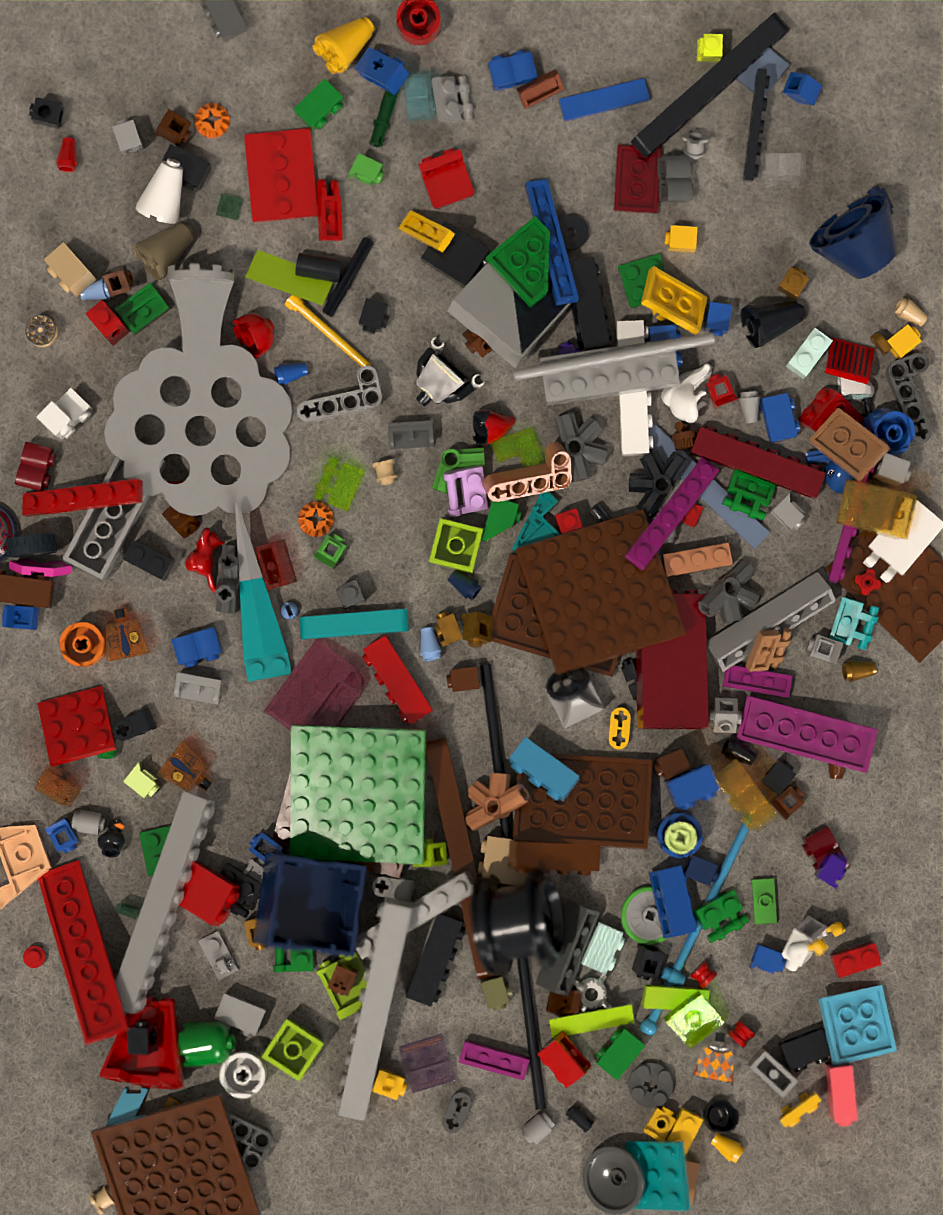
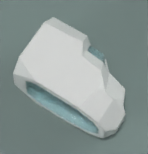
M841 377L837 379V390L846 400L866 399L874 395V387L870 381L867 385Z

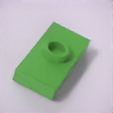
M774 878L751 879L754 924L777 923Z

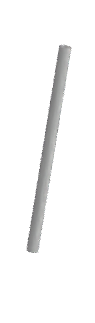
M713 332L514 369V378L517 381L715 343Z

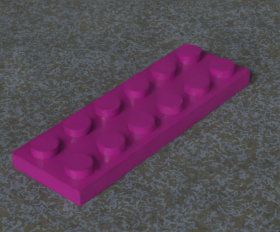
M748 695L737 739L868 773L879 729Z

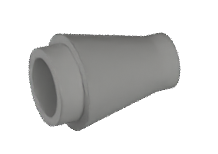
M758 391L740 392V398L738 399L745 423L758 422L760 403Z

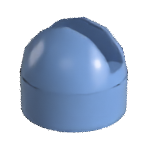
M286 602L281 606L280 611L284 618L291 620L298 615L299 610L295 603ZM285 606H290L293 613L292 616H289Z

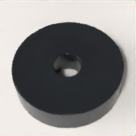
M565 215L558 220L566 250L574 251L581 248L588 238L586 222L577 215ZM573 229L575 231L574 236H568L567 230Z

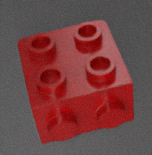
M448 149L442 152V156L436 158L434 156L426 157L419 164V171L434 209L448 206L474 195V189L463 162L461 149Z
M824 386L816 394L811 404L803 410L802 415L798 418V422L816 432L838 407L859 424L863 421V417L839 392Z

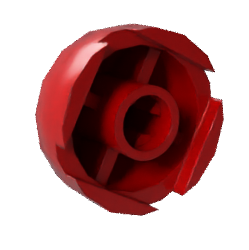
M247 313L233 321V323H236L233 331L242 347L244 343L249 347L255 359L270 350L274 342L273 330L275 329L270 319H266L257 313Z

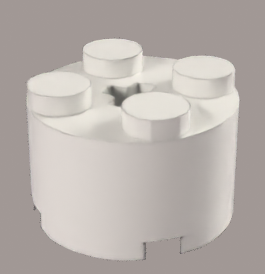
M239 1050L232 1053L220 1070L222 1086L230 1095L236 1098H248L256 1094L262 1088L267 1077V1068L264 1060L260 1055L250 1050ZM242 1069L249 1073L245 1079H242V1075L238 1074Z

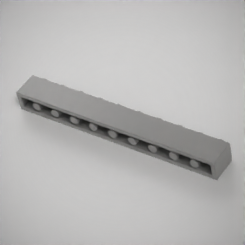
M183 791L116 979L124 1011L129 1013H140L146 1005L147 998L145 997L148 989L154 983L153 975L155 969L161 963L162 949L168 943V932L177 918L176 910L178 904L184 898V891L182 889L184 884L191 878L192 870H190L192 861L195 862L199 856L200 851L198 848L201 840L206 836V825L214 814L215 801L192 792Z
M386 897L385 904L380 903L377 916L382 918L380 925H375L373 938H376L377 941L375 947L371 946L368 959L372 960L371 968L366 967L364 981L368 982L366 989H361L359 1002H363L361 1010L357 1009L354 1023H358L357 1031H352L350 1044L354 1046L352 1052L347 1053L345 1062L349 1069L348 1073H343L340 1085L344 1087L343 1094H338L336 1107L340 1108L339 1116L365 1121L413 903Z

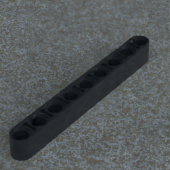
M776 12L773 13L639 132L630 143L647 159L746 71V67L750 63L756 62L767 48L771 49L791 28Z

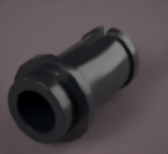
M573 1104L565 1115L568 1116L567 1119L569 1121L572 1120L586 1133L593 1126L594 1121L580 1110V1106Z

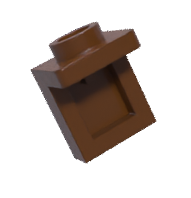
M171 506L162 513L164 518L184 539L193 534L201 525L193 516L179 513Z
M574 990L568 996H564L550 991L546 1012L559 1017L577 1015L582 1007V993Z

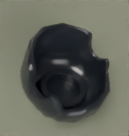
M714 1100L707 1104L703 1111L704 1124L713 1133L727 1134L733 1131L739 1123V1112L726 1100ZM718 1110L722 1112V1119L720 1117Z

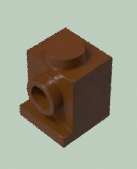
M168 109L154 135L157 137L161 136L174 145L179 146L181 142L186 143L192 133L188 130L191 122Z
M126 265L109 269L103 275L110 297L131 291L133 276L129 270L127 271Z

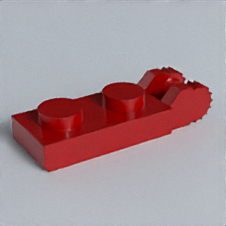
M319 179L316 186L318 195L319 241H342V211L338 181L330 180V196H327L326 180Z

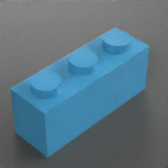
M526 737L509 757L510 767L519 774L525 773L530 777L528 780L538 788L541 785L547 789L546 793L556 801L558 799L564 801L579 781V775Z

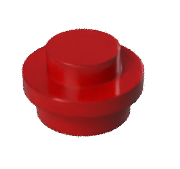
M30 946L23 953V961L30 968H38L45 962V952L39 946Z

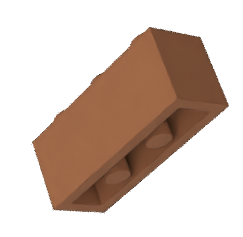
M729 543L661 556L667 578L733 565Z

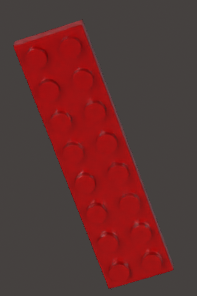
M77 860L47 871L38 878V882L85 1044L89 1045L129 1031L130 1028L81 861Z

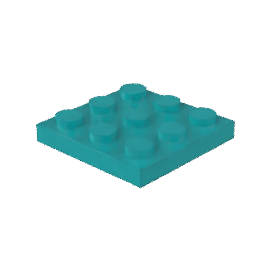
M626 1141V1151L635 1157L644 1175V1192L641 1200L633 1209L691 1210L683 1141Z

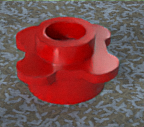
M868 569L865 574L855 577V583L858 584L863 595H869L870 591L881 587V582L876 579L875 571L872 569Z

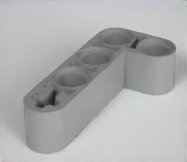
M369 365L359 369L357 373L359 390L300 403L297 408L299 419L305 423H313L378 408L382 404V393L376 370ZM366 371L374 374V378L370 382L362 380V374ZM370 393H376L379 396L378 401L374 404L366 401V397ZM353 397L357 400L354 408H347L345 406L347 398ZM327 402L335 404V409L331 413L323 411V406ZM319 404V410L322 415L318 416L317 411L311 412L308 418H306L305 414L301 415L305 411V407L315 410V405Z

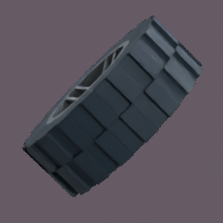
M32 534L6 539L8 557H30L57 552L55 534Z

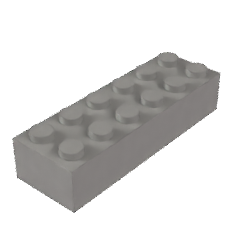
M668 340L540 358V365ZM675 351L542 376L546 406L678 387L680 384Z
M117 457L115 458L103 483L125 480L123 476L124 461ZM164 460L160 463V475L167 465ZM143 496L142 503L88 509L63 560L106 581L150 496Z

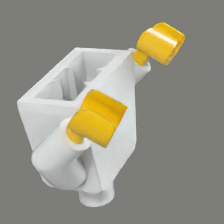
M808 915L793 930L782 953V956L787 959L785 967L791 971H796L798 966L802 967L814 952L817 956L823 954L824 950L828 947L821 938L828 936L830 931L834 937L845 932L846 930L842 923L835 922L827 927V925H823Z

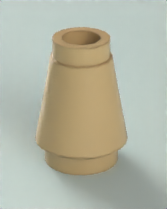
M902 297L893 311L897 314L898 318L920 327L928 318V315L909 298L905 299Z

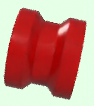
M703 961L689 976L692 979H696L699 982V986L703 989L718 973L715 970H711L708 967V963Z
M740 1020L737 1021L736 1027L727 1033L743 1048L747 1046L749 1039L755 1037V1034Z

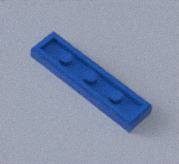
M645 78L559 99L564 122L650 101Z

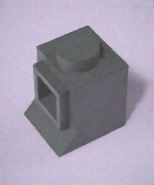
M357 580L343 584L336 589L344 609L365 601Z

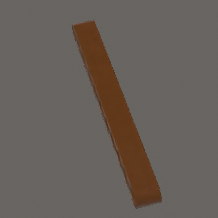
M447 737L426 742V751L454 877L469 869L476 880L478 878ZM470 895L461 900L460 903L477 979L481 980L500 974H488L478 957L471 925Z

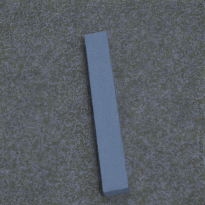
M652 422V427L648 428V435L653 436V450L650 451L654 452L657 450L664 464L673 451L686 458L689 464L679 477L680 480L684 481L697 463L683 450H675L674 442ZM713 479L699 498L755 549L770 532L756 519L749 518L747 514L740 511H731L729 507L722 505L725 496L731 499L733 497Z

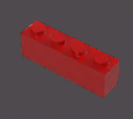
M386 635L363 649L365 653L362 655L368 667L373 665L377 671L374 674L380 686L385 684L389 690L385 694L392 705L397 703L401 709L397 713L404 723L409 722L411 725L433 711Z

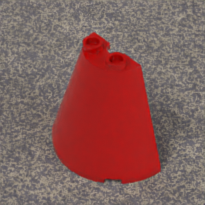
M146 996L147 1002L144 1009L140 1013L127 1012L126 1018L129 1026L135 1024L136 1020L142 1019L149 1020V1023H157L159 1050L149 1055L128 1054L127 1031L117 1034L99 1077L119 1083L123 1081L134 1086L154 1089L177 1090L183 1088L184 1081L181 1055L179 1053L175 999L162 997V1001H156L155 997Z

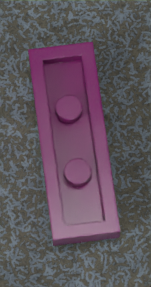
M733 665L725 670L722 686L789 698L793 676L768 671L749 672L745 667Z
M465 1039L459 1063L524 1080L530 1057Z

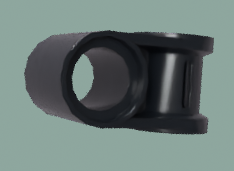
M147 707L115 723L113 735L121 741H126L156 729L157 725ZM120 725L129 727V730L126 732L127 736L118 735L117 731L120 730Z

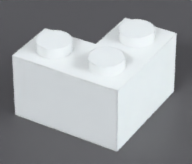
M70 388L56 403L51 401L37 418L55 436L61 440L64 437L68 439L75 433L76 429L74 427L80 421L84 423L91 416L90 411L93 408Z

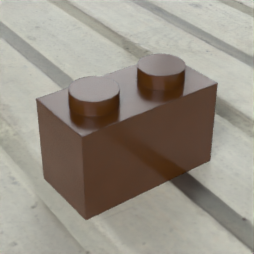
M677 748L655 758L656 764L653 765L658 777L663 776L665 780L691 769L682 748Z

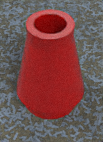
M69 137L62 139L56 159L58 170L74 172L75 167L78 166L75 139Z

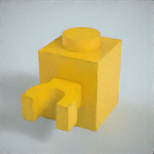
M380 1067L372 1091L397 1100L399 1095H404L408 1083L404 1082L405 1076Z

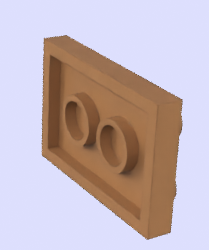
M839 407L809 439L811 445L859 482L890 450L887 444Z

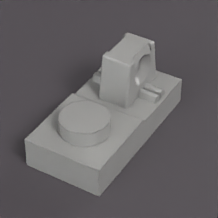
M219 930L198 941L218 981L239 970Z

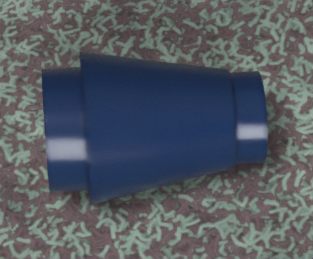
M456 570L448 578V582L465 599L469 598L471 601L476 598L482 588L478 584L479 581Z

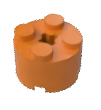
M87 622L74 623L68 626L61 634L60 650L63 658L68 663L79 667H91L104 658L107 651V638L104 632L94 624ZM87 640V649H80L81 645L79 642Z

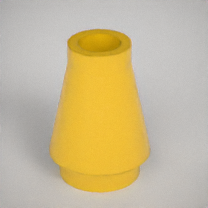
M716 1134L710 1143L729 1162L732 1161L735 1164L745 1150L741 1146L742 1143L721 1134Z

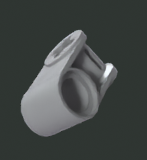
M379 875L373 880L372 889L377 896L412 903L416 881ZM381 880H385V884L388 885V889L384 888L383 892H380L379 887L376 886V883L379 884Z

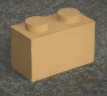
M64 242L44 259L49 265L46 270L54 279L59 277L62 280L59 285L67 294L72 291L78 297L97 280Z

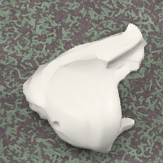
M706 363L698 369L679 375L680 384L678 387L665 388L662 391L661 398L665 405L670 407L675 417L689 423H694L697 420L698 411L706 406V402H701L697 405V401L706 392L700 391L697 395H694V390L711 376L713 366Z

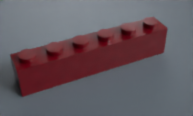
M705 425L704 428L700 427L698 429L690 454L700 458L703 457L708 461L733 470L742 471L811 499L817 498L826 474L821 471V467L814 464H809V466L800 464L801 460L792 456H788V459L779 456L780 452L770 448L767 451L758 448L759 444L752 441L740 442L737 436L726 433L725 436L717 433L716 428Z

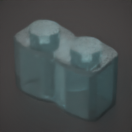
M430 72L409 74L404 81L408 122L435 119L434 113H437L435 100H433L432 96L433 87Z

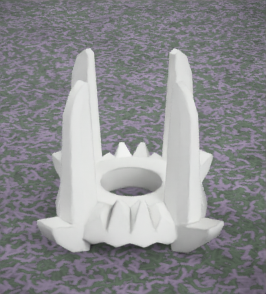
M602 974L599 979L587 978L580 983L574 980L575 991L582 993V1007L578 1014H581L585 1009L596 1010L602 1006L607 1009L612 1007L606 1002L607 989L603 984L607 977L606 975ZM589 988H594L598 992V997L594 1001H589L585 997V992Z

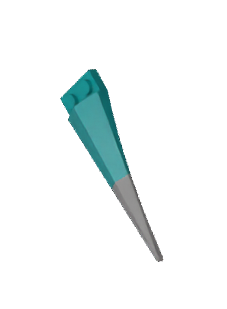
M236 503L243 659L247 680L250 682L292 674L288 650L240 506Z

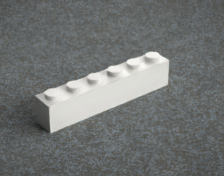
M644 320L617 321V347L645 343L644 340L648 339V326H644ZM644 391L619 395L622 456L647 455L649 450H653V436L648 435V428L652 427V414H648L647 406L651 405V392Z

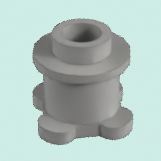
M693 130L691 133L682 135V139L687 141L684 148L685 155L691 159H699L705 155L704 143L709 141L707 135L702 134L700 130Z

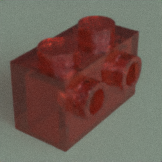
M285 539L255 547L267 590L297 582Z

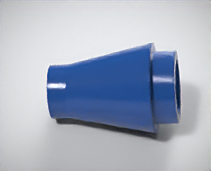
M305 362L279 364V366L274 367V374L278 384L283 383V385H286L308 375Z

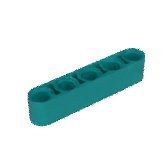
M408 609L299 617L301 640H307L312 638L409 631Z

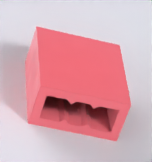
M832 1062L824 1063L830 1118L835 1123H838L839 1126L852 1125V1121H858L852 1065L849 1063L833 1065Z

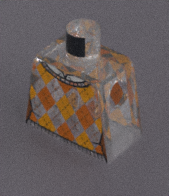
M714 1031L712 1043L701 1042L690 1072L691 1078L734 1086V1048L725 1046L727 1033Z

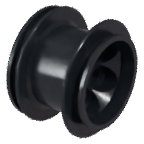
M532 868L528 873L526 884L503 887L500 880L494 874H489L486 877H480L475 880L470 903L471 925L477 954L485 971L490 975L499 973L505 976L511 970L513 959L535 956L544 969L550 970L554 966L556 958L562 956L565 946L564 913L558 889L552 878L545 876L540 869Z

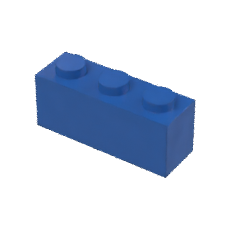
M682 866L649 872L663 939L697 932L696 918L691 909L692 900L687 891V878L684 876L685 872Z

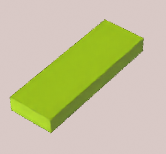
M644 984L641 1006L647 1009L707 1012L710 990L708 988Z

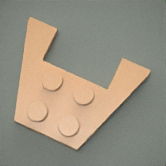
M36 825L0 828V857L9 880V884L0 887V910L52 868Z

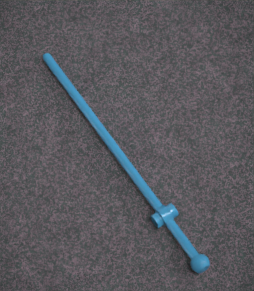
M763 792L756 794L705 902L718 895L765 798ZM697 918V932L689 933L672 968L665 966L661 972L660 978L665 980L664 986L676 985L682 987L685 982L686 975L682 974L681 970L702 928ZM652 1009L648 1019H644L640 1024L642 1032L650 1036L656 1033L658 1028L656 1021L662 1009Z

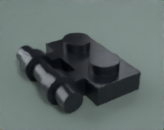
M225 863L220 874L240 886L239 898L231 905L230 912L236 916L240 915L246 918L249 910L244 908L246 902L255 905L260 895L261 883L232 864Z

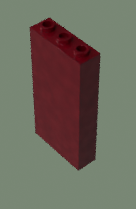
M671 590L686 635L636 651L638 729L709 728L706 615L698 608V602L705 594H698V590H686L685 594H677V590Z

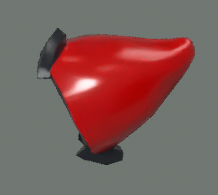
M490 410L475 411L473 415L475 433L473 440L476 442L475 444L479 448H483L485 445L501 439L514 425L515 417Z

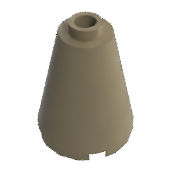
M177 223L136 243L132 247L133 254L137 260H142L145 265L143 268L151 277L161 281L167 275L168 266L175 265L194 240V231L187 223Z

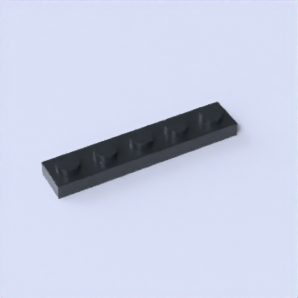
M758 68L756 71L743 182H752L753 178L758 177L759 164H755L756 155L760 156L762 142H758L759 133L763 134L765 121L761 120L762 111H766L767 98H764V90L769 88L770 76L766 75L767 69Z

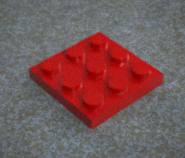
M102 686L37 703L51 767L116 750L106 697Z

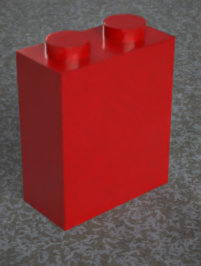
M199 860L192 861L190 867L192 875L190 880L184 884L182 889L184 891V898L178 905L211 926H220L227 920L231 905L238 900L240 886L223 877L220 873Z

